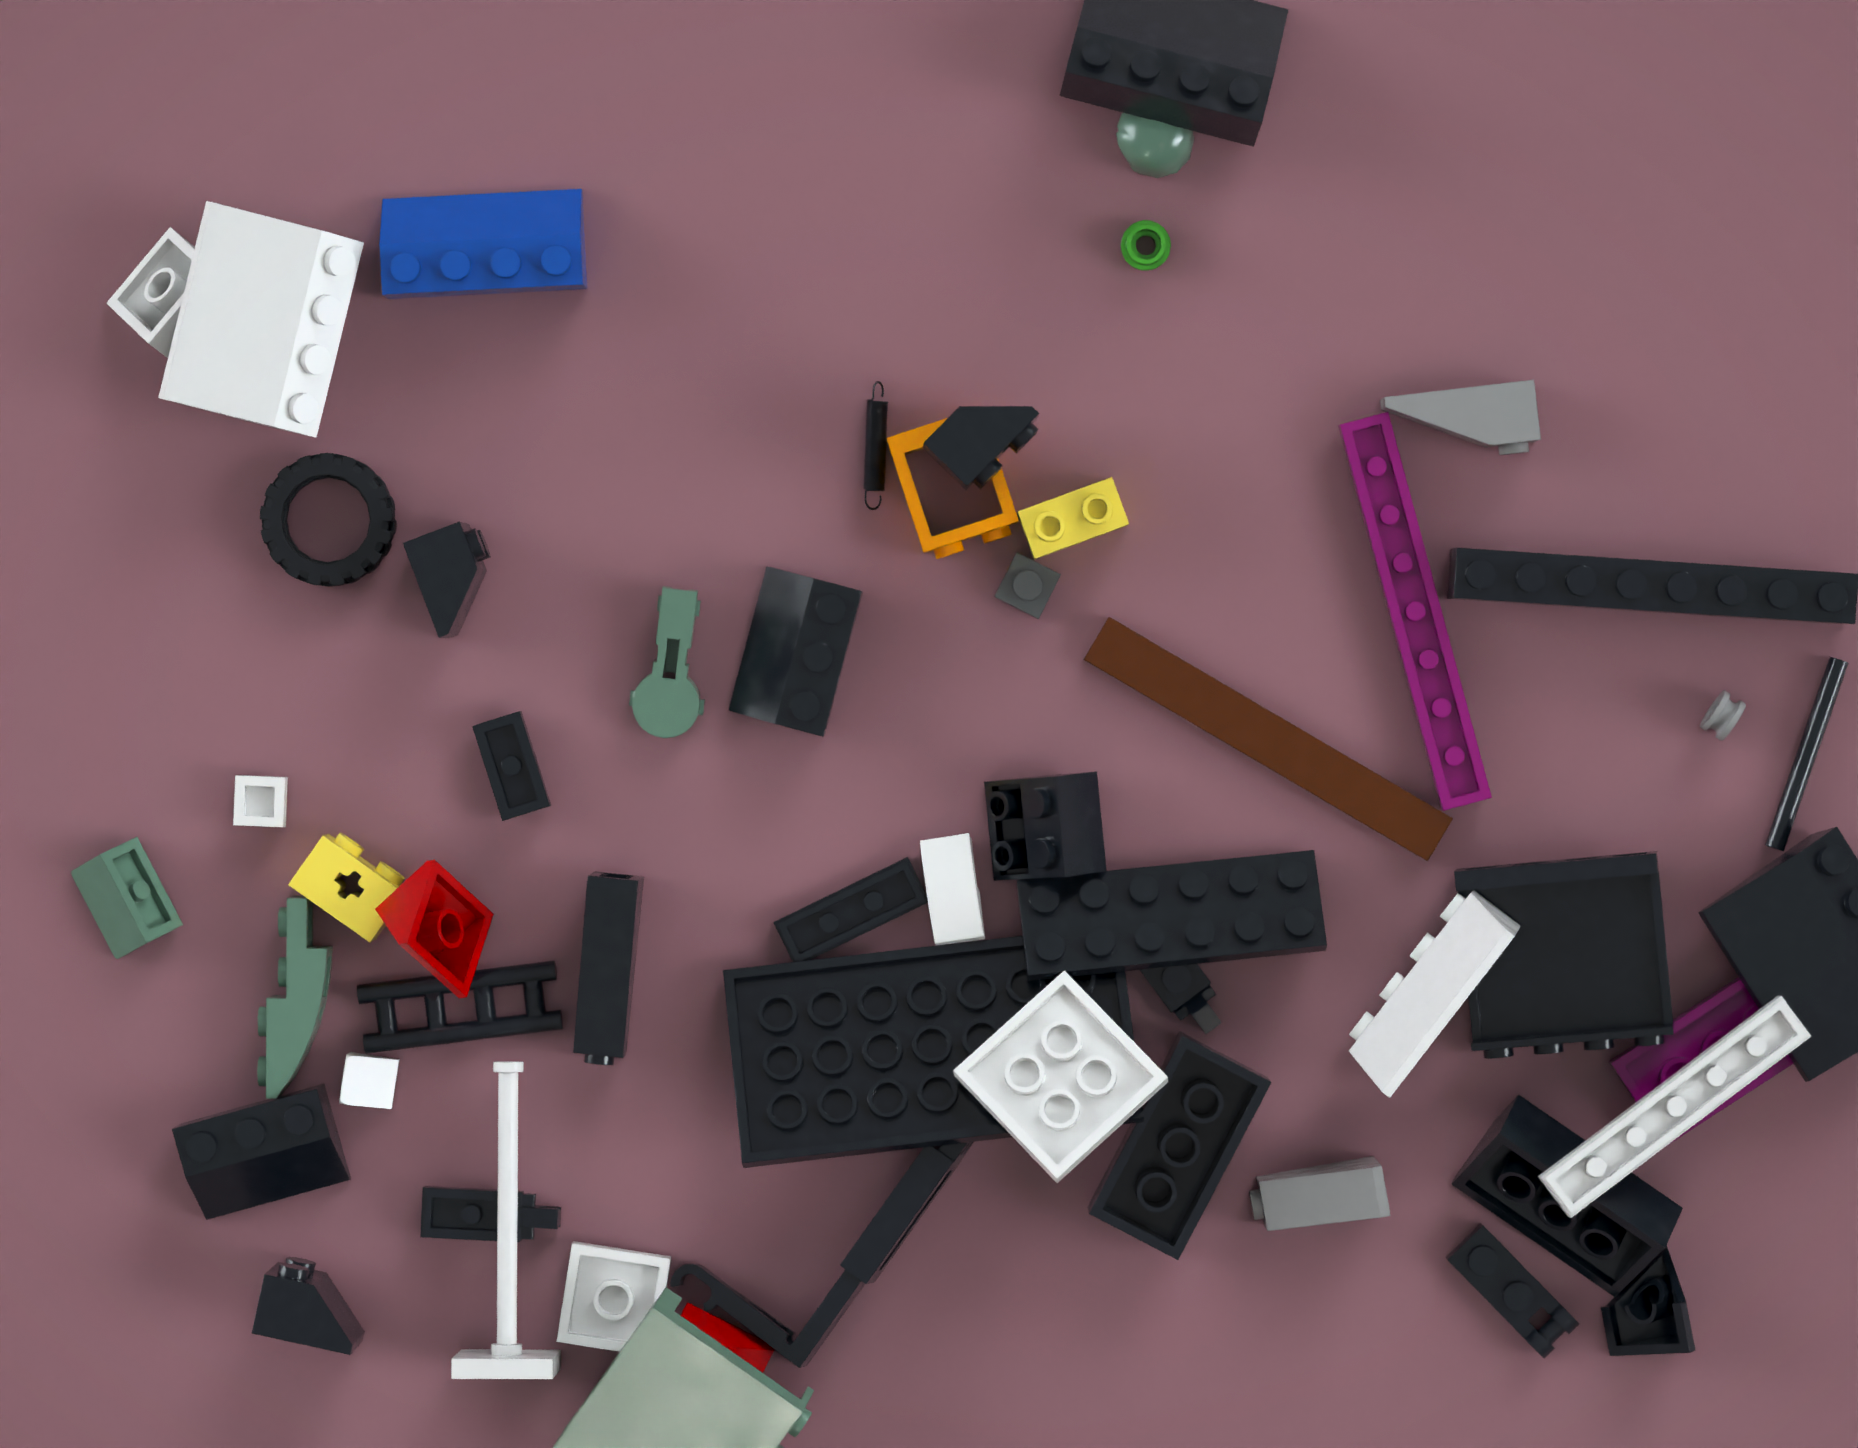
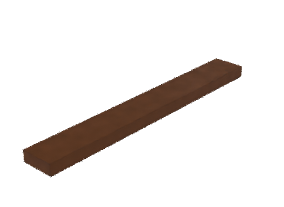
M1111 617L1107 618L1083 659L1426 861L1430 859L1453 820L1452 817Z

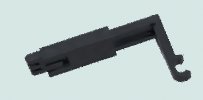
M974 1142L924 1147L840 1264L845 1269L795 1341L793 1340L795 1334L793 1330L700 1264H687L678 1268L671 1278L670 1287L683 1285L687 1275H695L711 1289L710 1299L703 1303L704 1311L709 1312L720 1306L798 1368L805 1367L812 1360L864 1285L874 1283Z

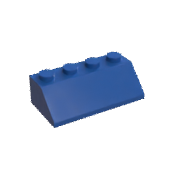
M582 189L390 198L382 200L379 242L382 295L388 299L587 289Z

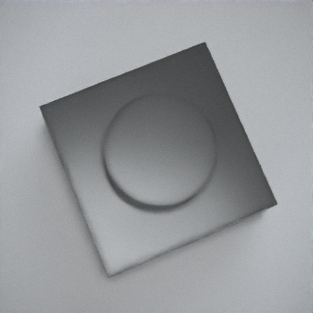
M1016 552L994 597L1039 619L1061 574Z

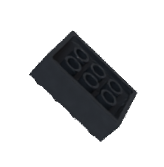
M1084 0L1060 96L1254 147L1262 125L1275 73L1288 9L1254 0Z
M1838 827L1811 834L1698 912L1758 1008H1762L1776 996H1782L1811 1035L1809 1039L1788 1054L1805 1082L1814 1079L1858 1052V859Z

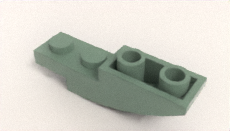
M305 896L287 898V907H280L278 912L279 937H287L286 957H279L278 984L279 987H286V995H272L266 998V1007H259L258 1035L259 1037H266V1056H260L258 1059L257 1077L258 1085L266 1086V1099H276L281 1096L299 1072L312 1047L327 1002L332 970L333 946H313V902Z

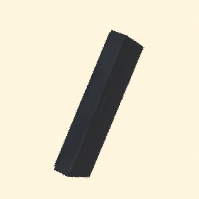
M906 857L773 923L792 962L807 961L928 903V899L909 858Z

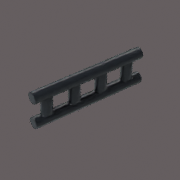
M555 960L476 970L469 991L474 993L477 1020L447 1024L444 994L452 992L433 975L357 985L359 1004L375 1003L378 1032L363 1034L364 1051L368 1054L562 1030L561 1010L546 1011L542 984L545 981L557 980ZM522 984L526 1014L496 1017L493 988ZM424 997L427 1026L398 1030L394 1000Z

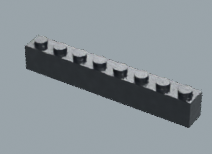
M1453 548L1450 550L1447 599L1829 624H1855L1858 574Z

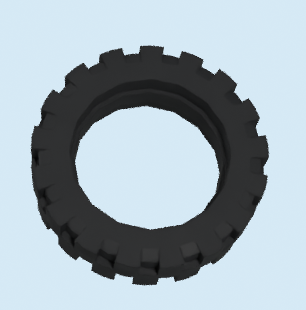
M320 453L302 457L292 465L283 468L277 474L278 477L273 484L270 483L265 492L264 505L260 509V520H262L263 529L261 530V535L264 543L267 544L270 556L286 573L312 585L332 587L354 583L366 574L373 572L379 566L383 557L387 556L391 549V541L397 528L394 512L396 510L395 503L380 476L366 464L351 457L334 453ZM326 478L342 480L356 488L367 503L370 517L367 537L358 550L345 559L331 562L312 559L300 551L290 537L287 523L290 503L299 490L312 481Z

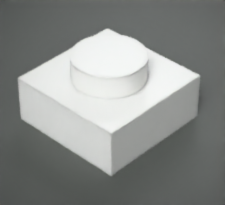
M235 775L233 825L286 827L288 777Z

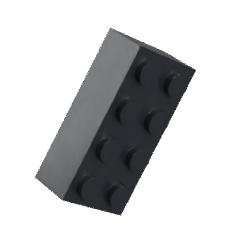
M1180 1031L1160 1067L1168 1076V1083L1142 1106L1144 1122L1132 1123L1129 1126L1087 1207L1090 1215L1176 1260H1179L1272 1083L1265 1075Z

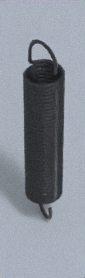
M876 381L873 385L872 399L866 400L867 420L865 425L866 445L864 450L865 472L863 488L865 489V504L870 510L879 508L882 497L880 496L878 506L872 508L867 504V491H885L888 402L873 401L876 384L879 383L881 385V397L884 395V388L880 381Z

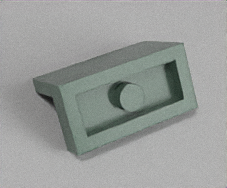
M138 837L94 857L71 872L77 887L116 959L183 925Z

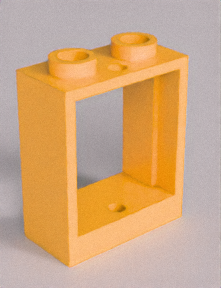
M947 418L886 438L923 553L934 551L936 559L964 551L962 541L981 535L984 544L1012 535L1010 525L1019 522L1001 468L991 480L1002 514L931 536L905 455L922 450L923 443Z

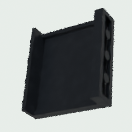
M1657 851L1460 868L1454 871L1456 892L1458 891L1460 895L1467 898L1475 890L1521 926L1509 945L1468 996L1473 1040L1471 1043L1472 1051L1483 1050L1484 1058L1486 1059L1514 1056L1513 1048L1533 1046L1534 1054H1553L1564 1052V1043L1583 1042L1584 1050H1602L1614 1048V1039L1634 1038V1046H1651L1664 1044V1035L1674 1034Z

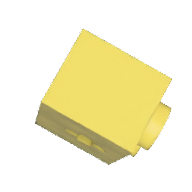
M1112 477L1017 512L1034 560L1129 525Z
M339 833L336 838L330 834L323 835L288 885L365 940L372 942L377 939L386 926L375 908L401 885L405 877L382 861L379 862L377 867L360 856L364 848L343 833ZM357 872L361 876L358 884L364 891L362 893L354 892L346 895L343 892L346 888V883L340 878L342 875L350 876Z

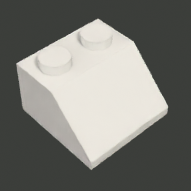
M171 227L107 302L148 344L167 358L195 249L192 244Z

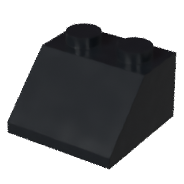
M460 521L403 543L439 638H451L459 634L487 572L483 560L491 557L481 530L471 529L469 524Z
M287 1257L285 1263L277 1262L264 1274L252 1334L351 1355L363 1341L365 1331L327 1272L315 1270V1262L297 1257Z

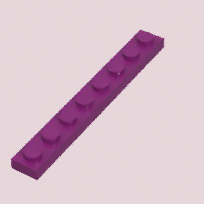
M1385 412L1340 424L1338 426L1441 809L1445 811L1492 798L1389 413Z

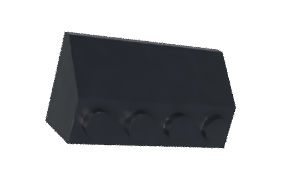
M1518 1095L1494 1120L1455 1176L1452 1185L1615 1297L1665 1249L1683 1208L1631 1172L1572 1218L1568 1217L1538 1176L1585 1140Z

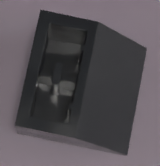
M959 406L923 443V449L965 490L973 483L981 490L1001 470L1003 465L997 459L1009 447L1015 453H1018L1036 435L1039 429L1033 423L1037 420L1039 413L1032 406Z
M1097 771L984 782L994 881L1069 877L1107 871Z

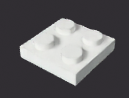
M573 1241L556 1342L620 1352L665 1287H667L671 1256Z

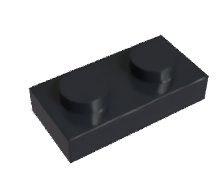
M522 711L472 726L502 821L552 806Z

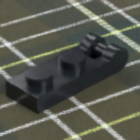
M1481 1223L1445 1257L1544 1359L1555 1349L1552 1344L1565 1331L1570 1334L1579 1325L1572 1315ZM1543 1307L1552 1317L1537 1330L1528 1320Z

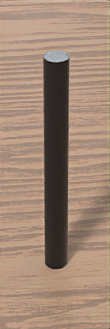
M1829 657L1765 843L1768 847L1783 852L1785 850L1845 676L1848 662Z

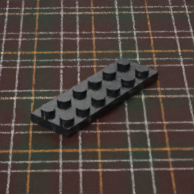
M1314 850L1110 870L1069 877L1017 880L1027 981L1056 978L1064 970L1072 977L1326 951L1327 948Z

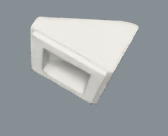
M355 1052L348 1053L345 1059L339 1104L392 1109L400 1059Z

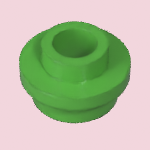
M1150 220L1133 223L1124 232L1121 240V252L1125 261L1133 268L1142 271L1153 270L1161 266L1168 258L1171 249V241L1167 231L1160 224ZM1141 237L1151 238L1155 243L1154 252L1149 255L1140 254L1136 248L1137 240Z

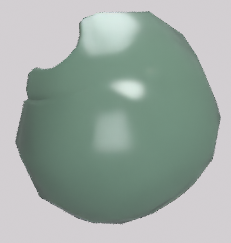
M1126 113L1121 114L1117 125V143L1132 170L1138 174L1162 178L1177 173L1190 159L1194 143L1193 131L1156 120L1145 119Z

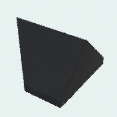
M1666 1245L1665 1249L1606 1306L1601 1307L1610 1356L1674 1354L1696 1351L1686 1299Z

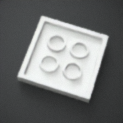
M1065 970L953 1070L954 1076L1056 1183L1063 1179L1168 1083V1076Z

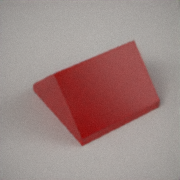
M435 859L428 860L375 910L397 943L459 999L467 998L494 914Z

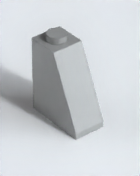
M1374 1156L1256 1176L1258 1189L1249 1191L1254 1220L1263 1219L1267 1231L1391 1216L1383 1169Z

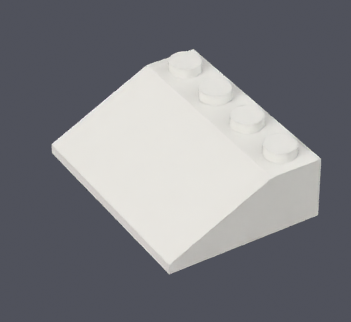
M206 201L158 398L284 431L317 437L364 242Z
M1475 890L1467 898L1457 893L1440 915L1447 922L1445 927L1436 938L1427 932L1410 954V957L1417 962L1406 977H1403L1398 972L1393 976L1379 995L1387 1001L1375 1017L1366 1011L1349 1033L1356 1040L1349 1052L1381 1092L1389 1098L1499 958L1521 927Z

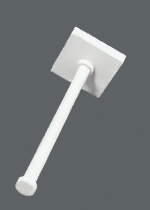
M493 1062V1072H498L497 1343L491 1344V1349H461L451 1360V1379H553L561 1370V1350H522V1344L517 1343L518 1072H523L524 1062Z

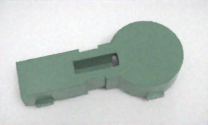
M662 587V595L658 596L657 611H659L656 645H658L657 660L655 659L653 662L652 673L640 682L636 690H631L629 706H632L636 721L643 730L656 737L672 738L679 736L693 725L698 715H703L705 699L700 698L696 684L688 676L690 664H687L688 649L692 647L695 616L699 617L701 600H698V590ZM664 672L675 673V679L664 678Z

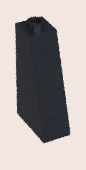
M597 871L588 875L573 1053L585 1054V1063L614 1065V1057L623 1058L627 1052L644 876Z

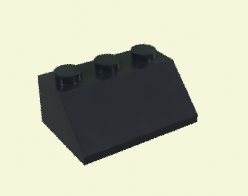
M767 566L729 711L824 737L863 591Z
M325 1084L281 1095L276 1099H267L184 1122L172 1129L185 1178L206 1220L351 1180Z

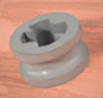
M1725 690L1722 691L1706 712L1701 721L1700 728L1705 731L1711 728L1716 732L1715 738L1720 741L1724 740L1740 719L1746 704L1742 701L1732 702L1730 700V693Z

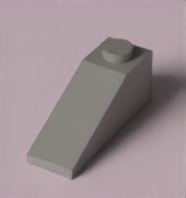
M1534 380L1390 396L1380 400L1381 410L1485 448L1498 446L1499 455L1529 452L1528 443L1541 440Z

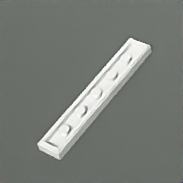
M1776 996L1538 1177L1565 1214L1572 1218L1809 1039L1811 1035L1783 997Z

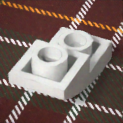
M969 833L920 840L924 879L935 945L985 939L981 897L977 887L972 839Z

